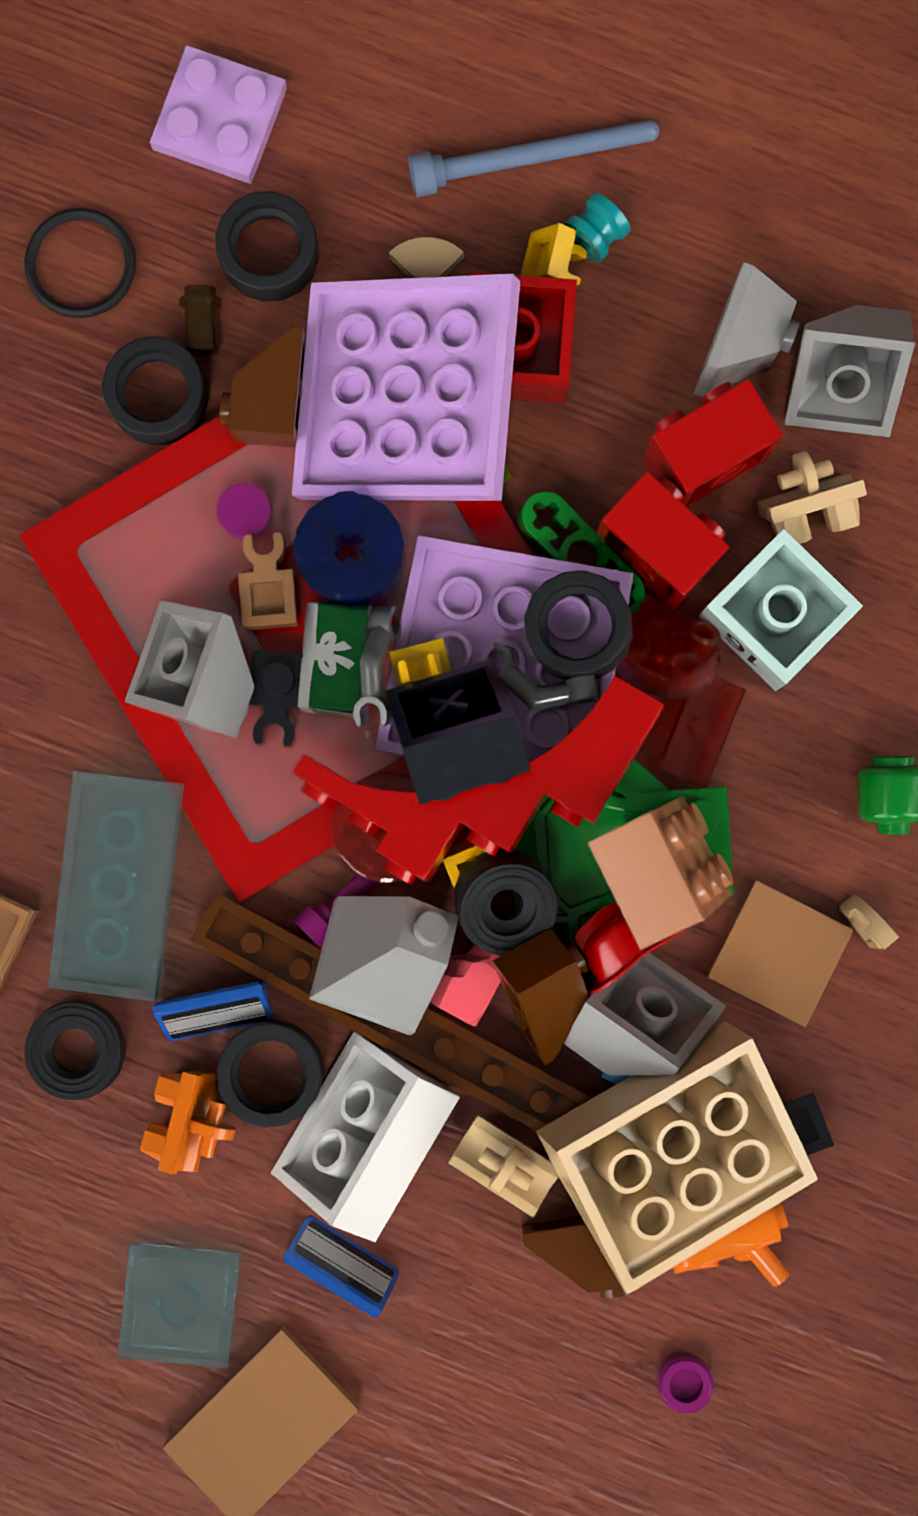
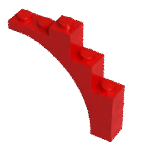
M615 676L597 704L578 726L553 748L529 763L530 772L514 776L509 781L501 784H487L461 792L455 797L444 801L435 800L419 805L416 792L380 790L354 784L305 754L302 755L292 774L305 781L300 791L329 808L333 799L351 809L352 812L347 820L375 837L381 828L387 831L376 850L377 853L388 859L383 866L386 871L410 885L413 884L416 877L430 882L464 825L471 829L466 840L489 854L495 856L500 847L512 853L546 796L554 800L549 811L578 828L583 819L595 825L663 713L665 705Z

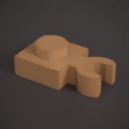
M280 532L273 533L274 548L266 555H260L255 552V542L252 534L244 536L243 551L254 569V572L238 573L241 621L244 631L298 626L293 569L278 570V564L281 563L286 553L285 541Z

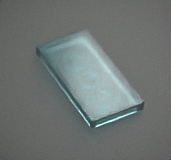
M73 771L48 988L147 1001L159 999L184 784Z

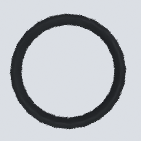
M85 208L68 209L48 218L33 233L25 253V276L33 294L49 310L72 318L94 317L113 308L127 294L135 274V250L124 228L110 216L97 210ZM83 219L97 222L114 233L124 251L125 267L118 287L109 297L91 306L73 307L55 301L45 292L36 274L35 261L37 250L42 240L51 230L68 221Z

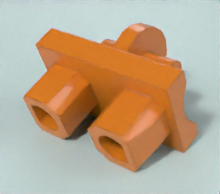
M183 1071L182 1073H161L159 1075L154 1092L155 1101L173 1107L169 1125L160 1122L150 1123L144 1131L140 1147L142 1152L160 1161L159 1171L169 1174H177V1171L198 1172L201 1157L213 1158L217 1140H234L237 1129L232 1125L222 1122L226 1104L216 1100L219 1090L217 1074L208 1071Z

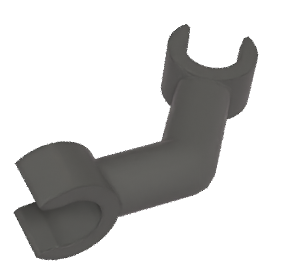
M375 606L371 608L369 613V637L360 658L362 698L357 701L353 709V717L358 727L369 722L368 707L370 703L375 704L380 710L381 726L384 727L393 722L387 697L384 695L382 664L390 642H397L402 632V624L391 625L395 606Z
M493 643L505 658L504 666L498 670L504 686L530 709L540 710L566 704H583L598 701L601 698L595 675L578 676L562 683L539 687L515 665L513 654L504 645Z

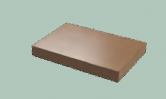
M282 1326L164 1444L162 1449L225 1516H254L359 1410L360 1405L299 1341Z

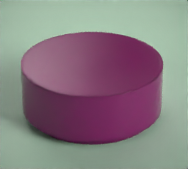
M239 483L230 486L221 494L217 502L216 514L220 525L230 536L243 540L245 535L252 534L255 539L268 529L272 520V507L266 494L260 488L248 483Z
M690 1353L671 1355L661 1364L657 1372L656 1383L663 1402L670 1409L684 1414L694 1413L705 1407L711 1399L714 1388L713 1378L705 1362L698 1356Z

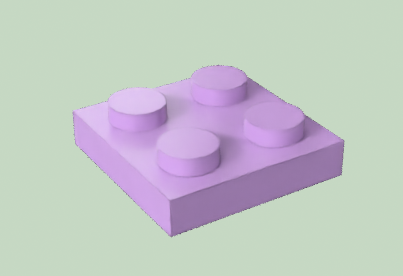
M186 45L150 140L152 149L252 184L287 90L285 79Z

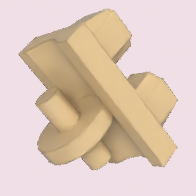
M802 451L792 456L793 471L777 475L781 490L795 486L799 488L756 501L760 517L771 522L776 536L784 529L799 544H802L812 539L806 514L822 509L827 530L831 532L844 531L859 526L858 498L866 496L867 493L864 480L861 478L853 480L852 476L848 473L818 482V479L834 475L831 461L825 460L813 464L809 454L806 451Z
M477 1114L448 1161L450 1165L531 1217H534L546 1194L559 1177L551 1160Z

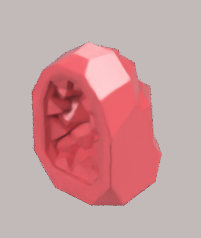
M474 944L467 953L451 956L430 1002L476 1027L501 982L493 960L502 955L489 953Z

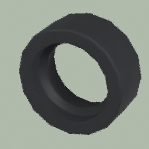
M274 191L253 192L234 201L221 216L215 234L217 257L229 283L244 296L262 302L282 301L301 292L313 278L319 261L317 234L306 209L293 198ZM275 218L285 221L294 229L299 241V252L295 262L289 269L277 275L258 276L252 274L242 266L237 256L236 244L240 233L248 225L260 219Z
M157 336L135 339L118 349L105 369L102 382L105 406L121 430L138 442L156 446L174 443L193 432L205 416L209 400L206 377L192 353L174 340ZM154 361L170 363L179 369L186 379L188 391L185 404L180 411L169 419L159 422L142 420L133 414L126 404L124 392L126 382L133 371L145 363Z
M585 570L562 572L545 581L531 596L524 616L525 637L536 659L554 676L566 680L578 676L595 675L596 680L612 672L627 655L633 637L631 612L620 589L604 576ZM584 594L598 599L606 606L611 616L612 631L608 642L598 653L588 658L573 659L561 655L551 646L547 638L546 622L550 611L560 600L570 595Z
M280 1020L256 1022L235 1034L223 1049L216 1071L219 1093L227 1108L243 1122L262 1128L285 1126L303 1116L318 1097L324 1078L322 1055L312 1037L297 1025ZM273 1040L288 1045L297 1053L302 1062L303 1079L300 1089L292 1099L281 1105L266 1106L256 1103L245 1094L240 1085L238 1070L241 1059L249 1048L260 1042Z

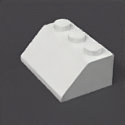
M354 1031L321 1086L318 1097L308 1108L272 1169L271 1174L331 1226L376 1242L460 1097L429 1074Z

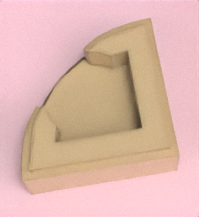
M419 237L405 241L389 252V258L409 278L445 277L464 259V252L446 240L434 237Z
M852 894L839 905L841 914L869 948L885 950L899 938L887 922L857 895Z

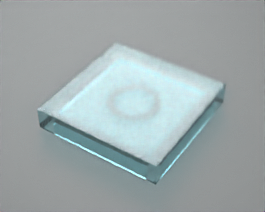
M132 1242L129 1246L117 1358L228 1368L231 1358L241 1253Z

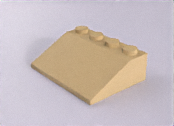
M726 1021L707 1032L676 1075H632L536 1131L561 1182L627 1295L818 1180L752 1037Z

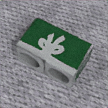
M308 602L298 696V708L302 711L354 719V706L362 698L360 658L369 637L368 618L372 608L371 605Z

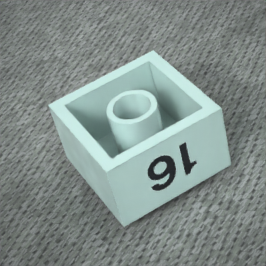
M783 529L702 611L699 617L772 689L777 691L786 685L863 605Z

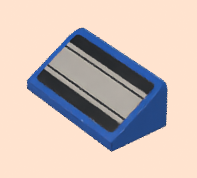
M262 980L165 999L156 1002L152 1006L153 1014L169 1041L250 1026L256 1022L273 1019L268 985Z
M313 1216L305 1218L283 1256L285 1263L373 1318L375 1316L378 1318L399 1275L397 1268Z

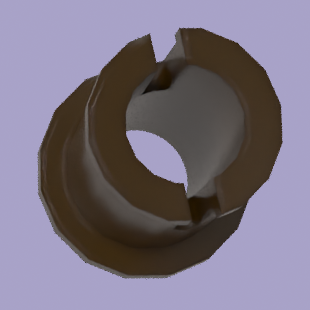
M186 286L184 288V296L179 298V306L185 310L184 348L189 350L193 356H212L219 353V347L217 346L216 308L221 307L222 300L216 296V288L213 286Z

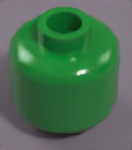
M915 756L871 757V765L861 768L858 772V816L866 822L877 823L878 834H910V823L918 822V765H915Z

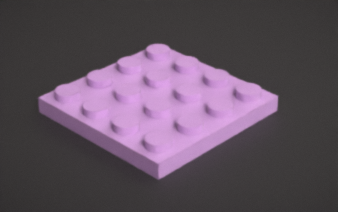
M513 274L311 283L292 496L300 500L502 501L520 280Z
M418 536L400 621L402 632L400 639L396 642L395 650L443 638L446 641L452 670L474 664L476 661L481 662L493 658L497 670H500L504 666L505 658L493 645V643H500L513 654L515 665L539 687L562 683L566 679L554 676L538 662L525 637L524 616L531 596L545 581L562 572L585 570L607 578L620 589L628 605L634 575L624 571ZM584 594L570 595L560 600L550 611L546 622L547 638L551 646L561 655L573 659L588 658L598 653L608 642L612 631L611 616L606 606L598 599ZM393 665L391 666L387 690L398 687ZM616 668L597 679L600 697L612 682ZM505 686L517 715L529 763L549 751L570 734L598 702L566 704L532 710ZM380 721L375 750L404 756L394 721L384 727L381 726Z

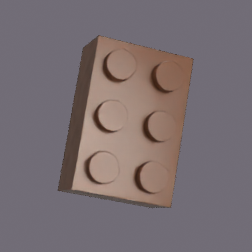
M683 796L588 842L640 950L705 920L732 895L728 887L733 884L729 867L720 854L712 855L703 835L708 834L705 819L694 803L687 805Z

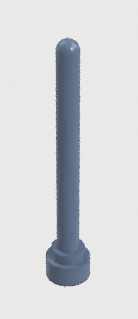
M645 120L442 159L441 154L431 156L429 150L408 154L411 183L416 198L437 194V188L446 187V181L652 142L658 137L660 130L655 121Z

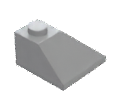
M743 262L728 296L693 393L695 395L703 397L725 382L734 384L772 365L779 351L789 353L800 324V322L791 319L797 301L751 264Z
M854 305L805 324L785 411L784 425L890 437L915 346L910 311Z
M160 600L125 702L208 731L237 739L241 725L248 714L249 702L255 686L232 617L220 612Z
M338 896L333 903L309 999L404 1034L412 1035L415 1033L448 966L458 916L411 897Z
M648 953L609 986L590 996L575 1020L564 1044L608 1076L676 1075L723 1013L726 1005L656 956Z

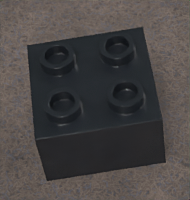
M493 658L385 690L419 805L435 800H448L461 792L487 784H501L509 781L514 776L531 771L516 712Z

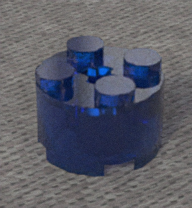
M354 491L337 492L333 496L325 497L307 511L297 527L293 550L299 573L314 596L324 603L368 604L375 607L394 593L403 578L406 550L399 522L385 505L368 495L357 494ZM356 543L360 544L361 559L356 561L348 557L343 562L339 560L342 557L340 551L342 546L345 544L353 546Z

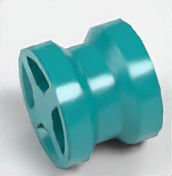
M593 193L586 200L585 210L580 215L570 216L564 223V225L577 230L574 244L582 246L587 251L586 257L596 263L602 262L608 256L609 246L615 240H623L631 231L628 220L619 208L599 193Z

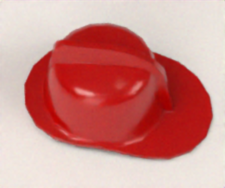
M610 903L601 908L575 932L573 937L576 947L595 977L587 989L588 992L594 994L606 988L627 972L643 956L673 939L686 929L640 950L618 903Z

